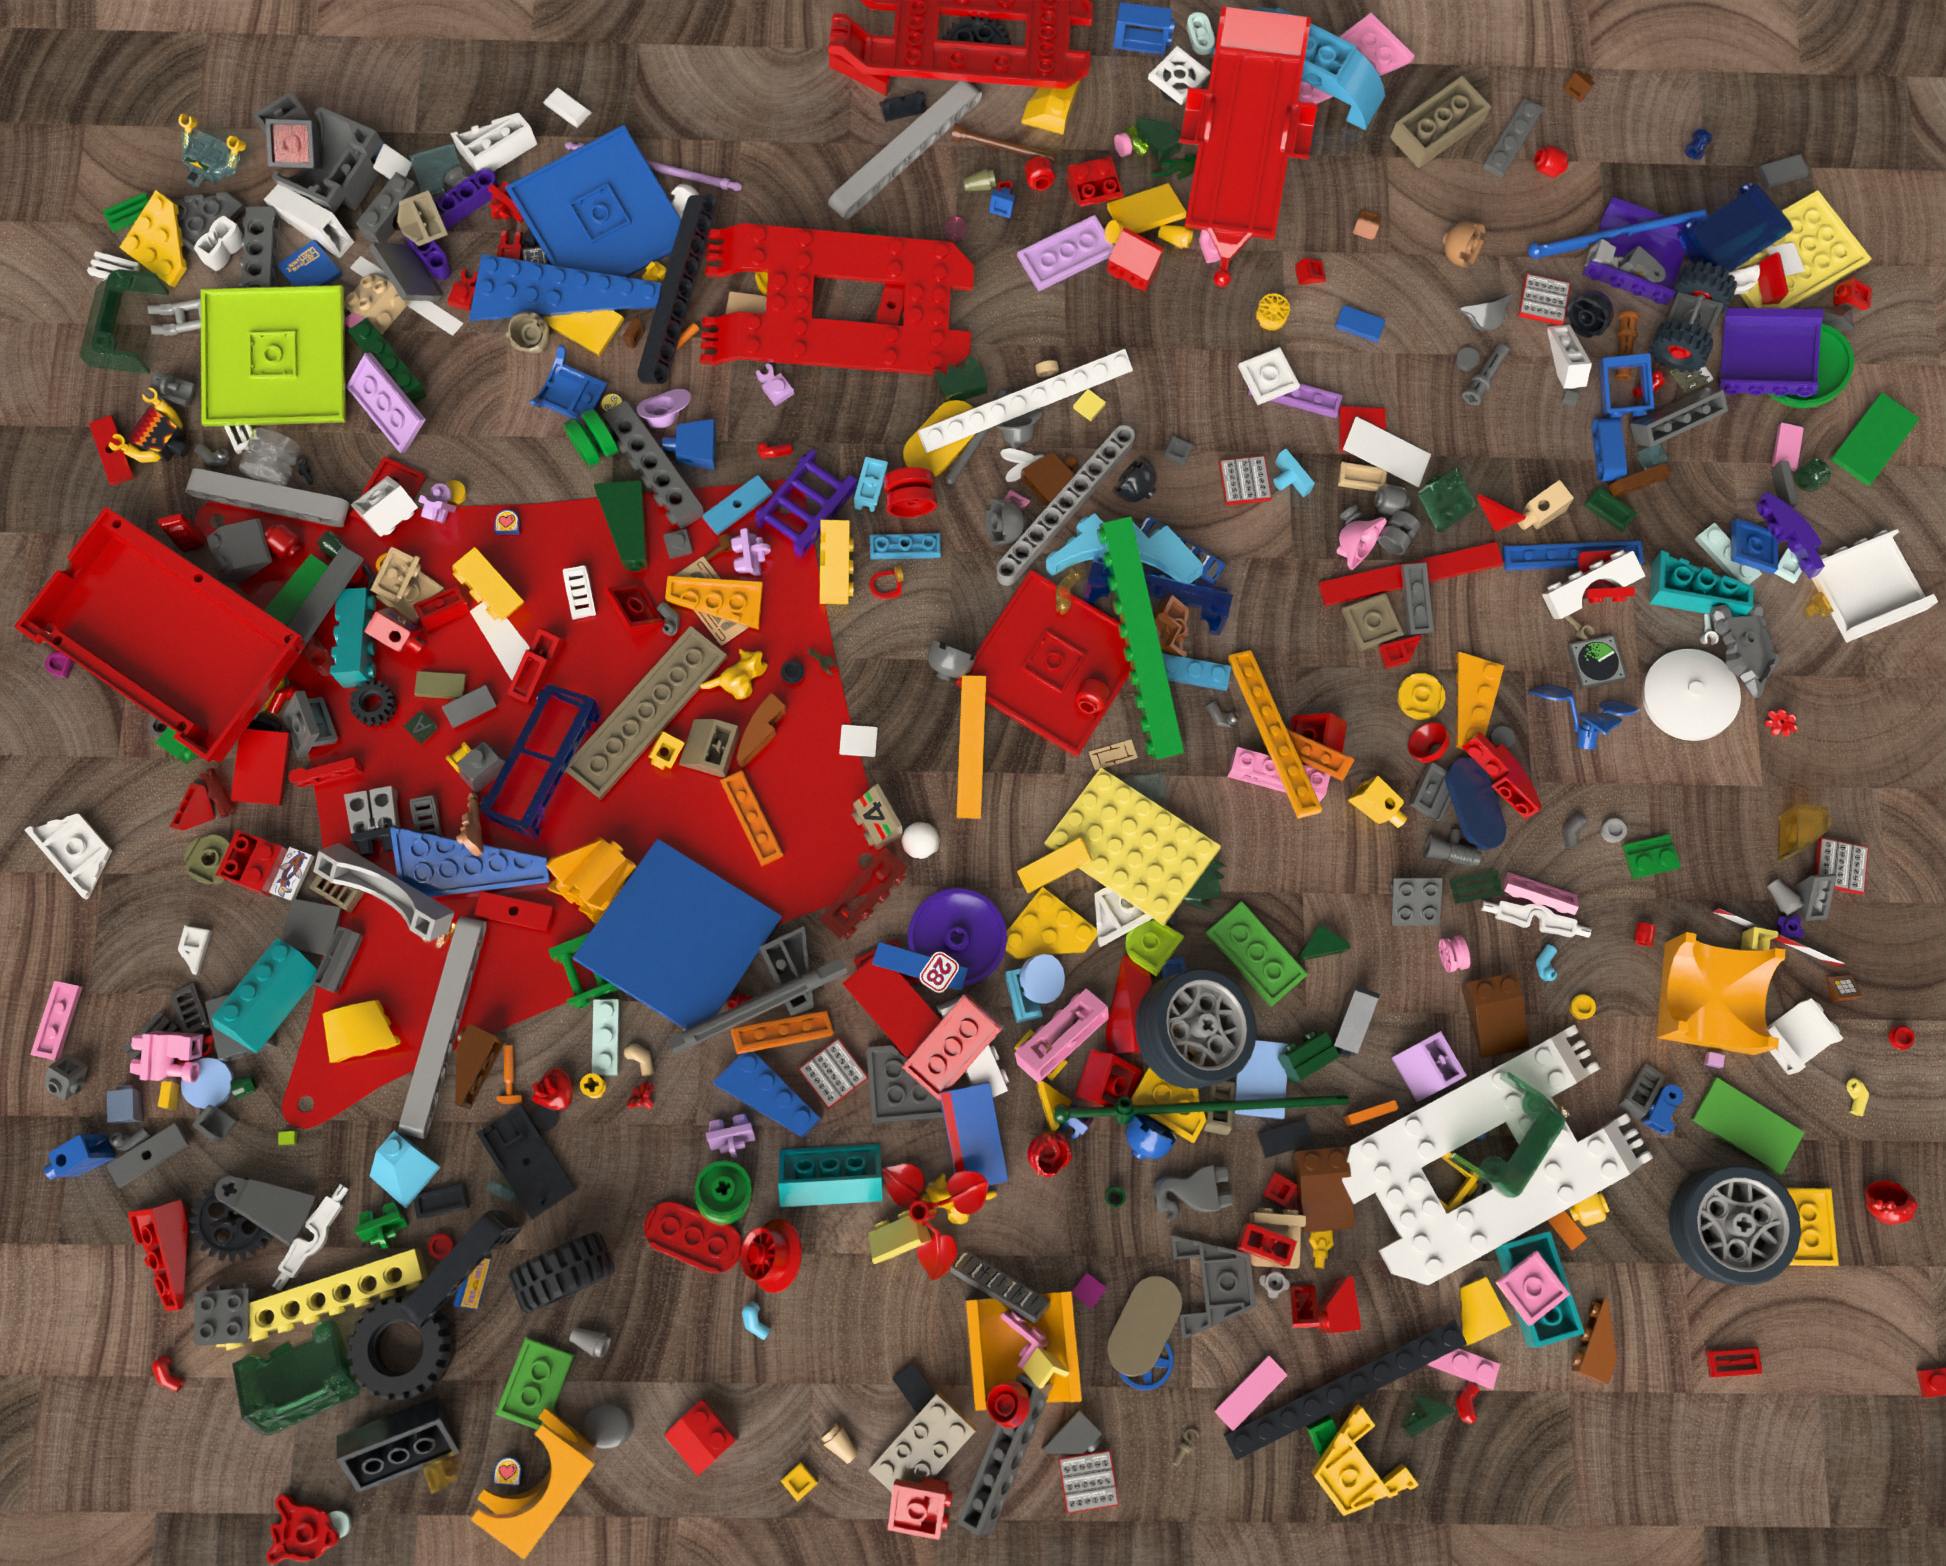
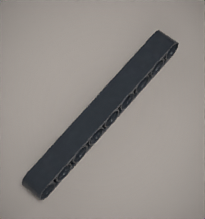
M712 194L690 195L686 201L637 374L642 384H664L669 377L716 212L717 203Z

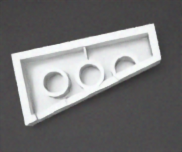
M963 994L935 1006L938 1013L945 1017L962 998ZM988 1045L965 1071L970 1085L989 1081L992 1097L1008 1091L1006 1084L1009 1083L1004 1069L999 1070L996 1061L999 1060L994 1046L989 1047Z

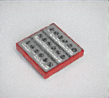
M1526 273L1518 317L1562 326L1565 320L1571 283Z
M1265 456L1219 460L1218 465L1225 506L1271 501L1272 495Z
M1822 837L1817 840L1814 875L1835 874L1837 877L1834 890L1858 895L1864 894L1869 847Z
M839 1038L798 1068L828 1109L869 1079Z
M1110 1450L1058 1458L1067 1514L1119 1505Z

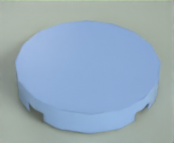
M1036 954L1025 961L1020 972V984L1024 988L1025 992L1023 993L1029 1000L1045 1004L1052 1002L1061 994L1064 988L1065 974L1058 959L1048 954Z
M204 1058L197 1060L196 1062L200 1065L199 1078L195 1083L181 1080L182 1094L186 1101L194 1107L203 1109L208 1105L218 1107L230 1097L229 1095L232 1091L230 1081L234 1079V1074L227 1064L218 1059Z

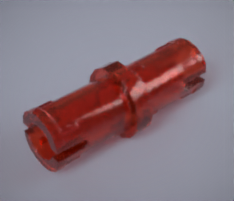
M207 769L208 774H205L204 771L201 772L199 776L209 792L207 795L209 799L214 801L221 818L228 817L229 812L231 815L234 814L236 809L228 797V790L220 782L215 769Z

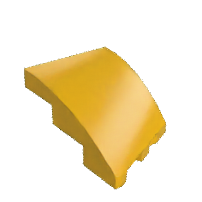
M379 1000L353 1004L323 1013L330 1063L340 1062L353 1056H363L375 1050L388 1049L401 1044L399 1037L393 1036L389 1028L391 1022L384 1014V1009Z

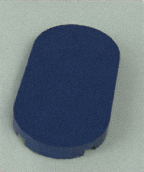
M1468 757L1459 758L1449 765L1445 775L1446 786L1465 838L1471 844L1474 843L1478 846L1476 848L1480 850H1491L1501 845L1506 836V824L1494 789L1491 786L1488 773L1474 759Z

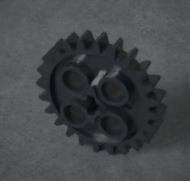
M969 15L966 22L959 18V25L953 22L952 29L947 28L946 35H943V40L974 43L972 33H974L976 43L1011 45L1008 31L1003 32V25L996 27V20L989 23L987 16L983 21L980 20L979 15L976 16L975 20H972Z
M213 1182L212 1187L214 1190L212 1192L206 1189L203 1190L206 1195L205 1199L196 1198V1201L201 1204L200 1207L191 1208V1211L197 1213V1217L189 1219V1222L195 1223L197 1226L192 1228L190 1232L199 1234L193 1241L195 1243L204 1242L200 1248L203 1252L211 1248L209 1257L213 1258L219 1252L220 1261H224L226 1256L229 1255V1260L235 1262L236 1255L238 1254L242 1260H246V1252L248 1251L255 1256V1247L259 1246L264 1249L265 1245L262 1241L264 1238L272 1240L271 1235L258 1225L254 1233L245 1234L244 1226L250 1221L246 1217L237 1219L235 1225L231 1222H225L212 1228V1223L229 1220L232 1218L233 1213L243 1216L217 1199L215 1195L217 1184ZM233 1183L221 1187L225 1190L223 1195L228 1197L231 1193L236 1194L237 1191L233 1189ZM217 1204H223V1214L219 1217H213V1207ZM222 1229H229V1239L225 1242H219L218 1233Z

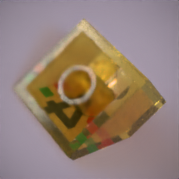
M1799 803L1779 814L1778 861L1783 862L1804 851L1828 831L1831 823L1828 807Z

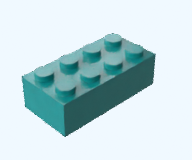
M1550 1231L1515 1239L1495 1248L1503 1275L1532 1252L1538 1251L1570 1293L1569 1296L1531 1326L1527 1325L1515 1309L1527 1347L1538 1348L1585 1334Z

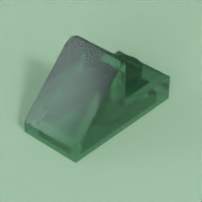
M1411 1395L1421 1414L1419 1415L1416 1412L1405 1418V1424L1400 1426V1429L1405 1437L1412 1438L1449 1416L1455 1410L1452 1406Z

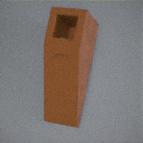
M1596 1298L1590 1304L1588 1310L1590 1318L1587 1325L1583 1327L1585 1334L1580 1335V1340L1582 1341L1579 1350L1577 1349L1573 1353L1571 1359L1573 1367L1571 1371L1600 1384H1609L1617 1362L1609 1300L1606 1298Z

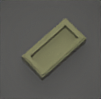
M417 671L414 694L416 697L457 699L465 695L467 676L465 674Z

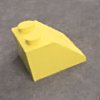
M909 1210L898 1214L899 1220L890 1223L889 1219L874 1225L876 1230L869 1233L873 1263L886 1261L932 1241L927 1226H922V1222L912 1220Z

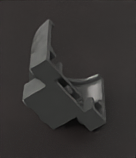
M318 107L315 115L320 129L321 169L304 168L301 172L291 177H284L275 170L272 178L279 185L312 199L314 203L333 213L336 212L340 204L357 210L379 176L377 170L373 168L374 165L370 159L382 143V140L377 131L323 107Z

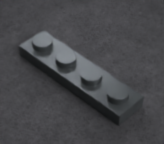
M1524 98L1485 162L1483 169L1502 179L1541 115L1543 107Z

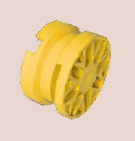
M1275 293L1268 294L1260 300L1256 312V320L1259 321L1261 327L1270 331L1282 328L1290 311L1287 299Z

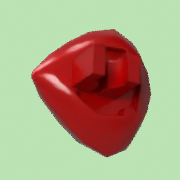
M553 1066L544 1073L538 1084L536 1082L532 1084L534 1090L532 1100L541 1106L553 1110H565L572 1103L574 1085L569 1075L561 1067Z

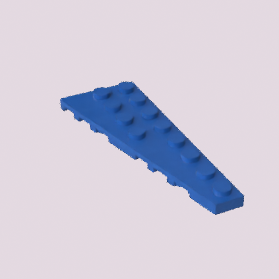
M482 254L469 319L471 322L490 319L498 321L503 318H512L514 314L523 311H531L541 317L579 312L592 313L593 311L656 308L662 283Z

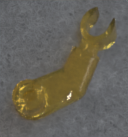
M1071 566L1068 575L1058 584L1056 588V611L1059 612L1061 609L1060 614H1065L1070 609V589L1075 584V580L1081 579L1084 570L1081 569L1080 573H1075L1073 571L1074 566Z

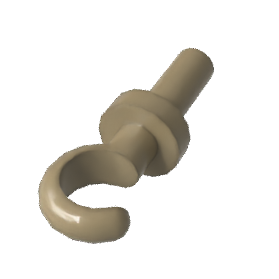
M1188 1428L1185 1430V1442L1178 1445L1180 1450L1172 1462L1174 1465L1178 1466L1185 1453L1189 1454L1191 1452L1189 1447L1192 1442L1188 1439L1187 1434L1189 1431H1193L1198 1438L1199 1433L1196 1429Z

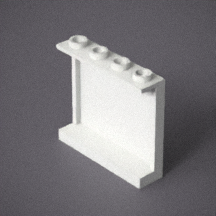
M1898 529L1889 533L1887 530L1881 531L1873 536L1874 539L1869 541L1867 538L1861 539L1853 544L1854 547L1849 549L1847 546L1841 547L1833 552L1834 555L1829 557L1827 554L1820 556L1825 567L1812 580L1846 643L1928 610L1938 603L1934 594L1925 597L1896 545L1893 536L1899 533Z

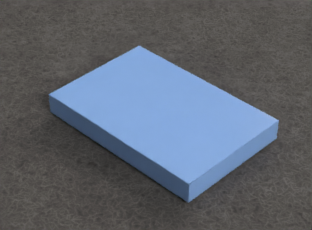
M1256 1040L1250 1060L1244 1069L1236 1075L1234 1100L1286 1098L1287 1075L1277 1056L1284 1053L1282 1048L1288 1044ZM1285 1108L1233 1110V1114L1284 1119Z

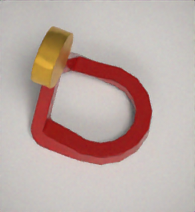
M895 566L894 569L874 574L869 583L872 595L879 599L899 597L901 595L900 581L904 580L901 566ZM894 575L896 577L897 589L888 593H880L875 589L874 582L877 578Z

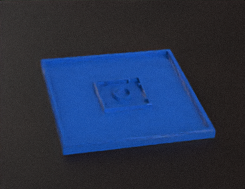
M625 125L505 186L506 191L546 258L553 266L629 277L646 268L652 261L658 262L672 253L681 219Z
M657 839L575 953L573 960L684 1030H687L717 1016L759 953V947L765 944L782 916Z

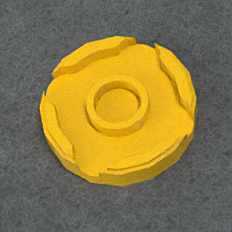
M1415 673L1407 677L1400 684L1397 692V701L1401 710L1409 717L1417 720H1427L1434 717L1443 708L1446 700L1445 690L1438 682L1439 680L1427 673Z

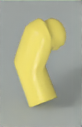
M1851 1078L1846 1084V1088L1853 1099L1850 1112L1857 1116H1863L1869 1093L1859 1079Z

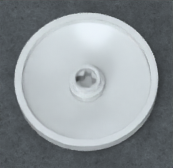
M1680 649L1662 656L1649 669L1642 685V700L1650 719L1665 733L1683 740L1698 741L1718 735L1731 724L1740 707L1741 692L1734 673L1729 670L1727 664L1721 659L1701 650Z

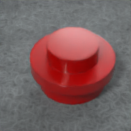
M1898 1025L1891 1028L1888 1039L1894 1048L1906 1050L1913 1045L1915 1035L1910 1028Z

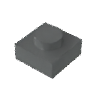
M686 529L663 535L670 559L693 554Z

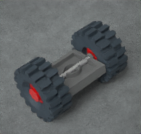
M1697 262L1696 265L1690 263L1688 266L1683 267L1674 287V290H1676L1674 295L1675 302L1668 319L1665 321V324L1661 323L1657 328L1649 348L1651 357H1655L1654 360L1657 363L1662 362L1661 366H1669L1674 371L1679 369V372L1683 373L1685 370L1691 373L1694 372V369L1699 371L1701 367L1704 368L1714 345V340L1711 336L1720 314L1729 308L1737 288V281H1734V275H1729L1730 271L1727 269L1723 271L1721 270L1722 266L1717 265L1714 267L1709 262L1706 265H1703V262Z

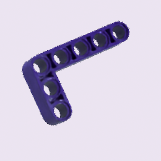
M481 169L434 200L446 230L492 199V193L487 188L491 184L495 187L499 185L491 170ZM403 235L413 253L435 279L445 280L451 275V266L444 252L435 241L419 246Z

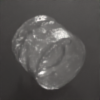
M253 429L247 444L251 451L244 452L239 469L256 481L287 487L290 480L289 476L293 472L290 466L296 464L301 447L292 439L267 429Z

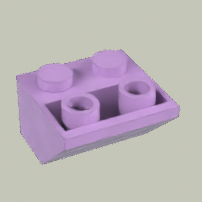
M1441 1031L1391 1058L1416 1102L1466 1076Z

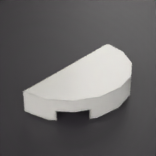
M1759 264L1729 273V275H1734V281H1737L1734 295L1744 294L1753 288L1760 275Z

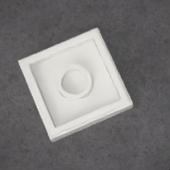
M1280 347L1241 362L1238 365L1257 405L1299 389L1300 385Z

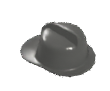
M1035 409L999 424L997 429L1002 430L1005 441L1010 443L1013 449H1017L1033 439L1035 423L1042 417V411Z

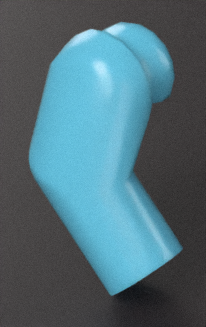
M1549 944L1545 946L1536 959L1539 977L1544 981H1553L1557 977V971H1554L1550 963L1557 953V949Z
M751 1301L742 1310L745 1328L765 1340L771 1329L759 1322L757 1313L760 1307L756 1302Z

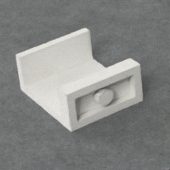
M1812 998L1801 1001L1767 1026L1770 1035L1779 1038L1778 1048L1770 1050V1053L1788 1075L1800 1072L1806 1067L1804 1065L1806 1062L1830 1044L1840 1042L1843 1039L1839 1034L1838 1027L1828 1020L1823 1013L1821 1005L1813 1001Z

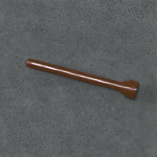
M955 123L951 141L960 143L961 141L969 140L1033 158L1044 156L1051 162H1054L1056 159L1054 153L971 132L963 124Z

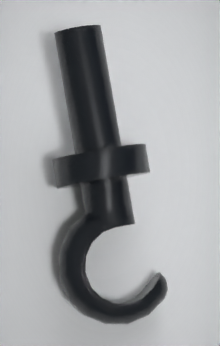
M303 455L296 456L293 459L294 463L299 459H303L299 464V474L305 477L308 484H313L314 481L309 474L311 470L306 465V457Z

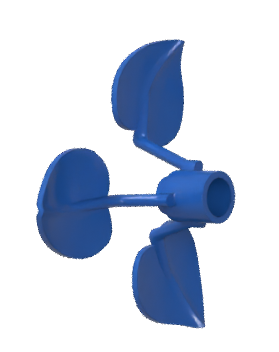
M1542 685L1528 692V695L1535 694L1549 700H1568L1570 702L1575 723L1574 731L1578 732L1576 745L1582 749H1595L1598 733L1602 732L1607 735L1613 728L1622 723V719L1615 715H1631L1639 712L1641 709L1623 701L1605 700L1599 703V708L1604 709L1602 713L1581 712L1579 714V718L1585 721L1580 726L1574 697L1571 696L1574 691L1559 685Z

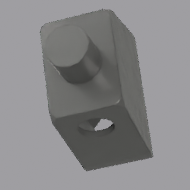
M486 741L479 744L457 763L461 778L476 794L512 765L496 746Z

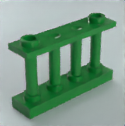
M590 933L548 949L552 960L563 963L575 996L567 999V1003L572 1008L576 1007V1009L587 1007L591 1004V1000L619 990V988L608 983L593 972L598 987L584 993L572 959Z

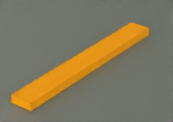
M1248 650L1230 654L1228 661L1297 818L1321 813L1322 807L1252 651Z

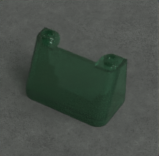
M333 1319L322 1321L312 1330L313 1340L269 1360H265L256 1354H248L241 1360L232 1363L241 1419L260 1435L268 1436L281 1432L345 1403L360 1394V1386L356 1382L358 1378L356 1374L351 1375L349 1367L352 1366L351 1359L347 1360L346 1345L339 1326Z

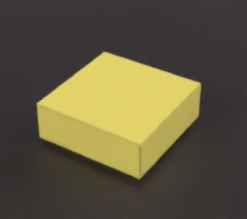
M1087 389L1074 404L1073 408L1089 421H1092L1103 409L1106 402Z

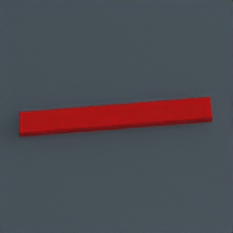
M1497 542L1319 582L1318 587L1324 606L1403 589L1401 566L1404 564L1427 563L1428 582H1434L1503 565V560Z

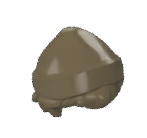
M523 311L512 316L505 335L511 340V346L517 350L528 353H542L549 340L548 324L540 315L531 311Z

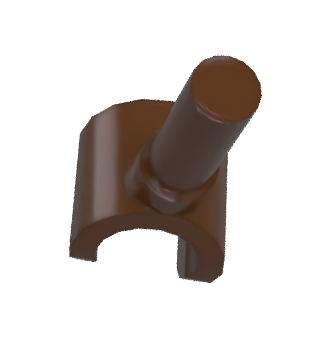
M724 534L718 538L720 545L704 556L707 561L722 551L727 552L733 549L730 535Z

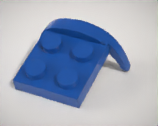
M560 345L544 386L534 399H530L529 402L535 407L541 408L544 406L582 423L580 414L590 407L596 411L608 385L599 379L565 365L566 348Z

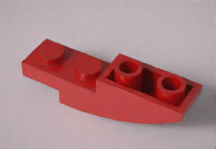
M1478 732L1464 742L1461 747L1495 779L1491 786L1524 819L1542 809L1539 797L1527 774L1502 743L1494 746L1481 732Z

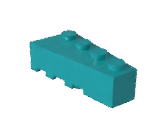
M1662 550L1651 563L1649 604L1710 614L1711 609L1714 607L1727 605L1732 617L1746 616L1753 608L1754 587L1725 575L1723 577L1713 574L1712 570L1705 567L1700 569L1690 565V561L1683 558L1675 559L1670 557L1669 553Z

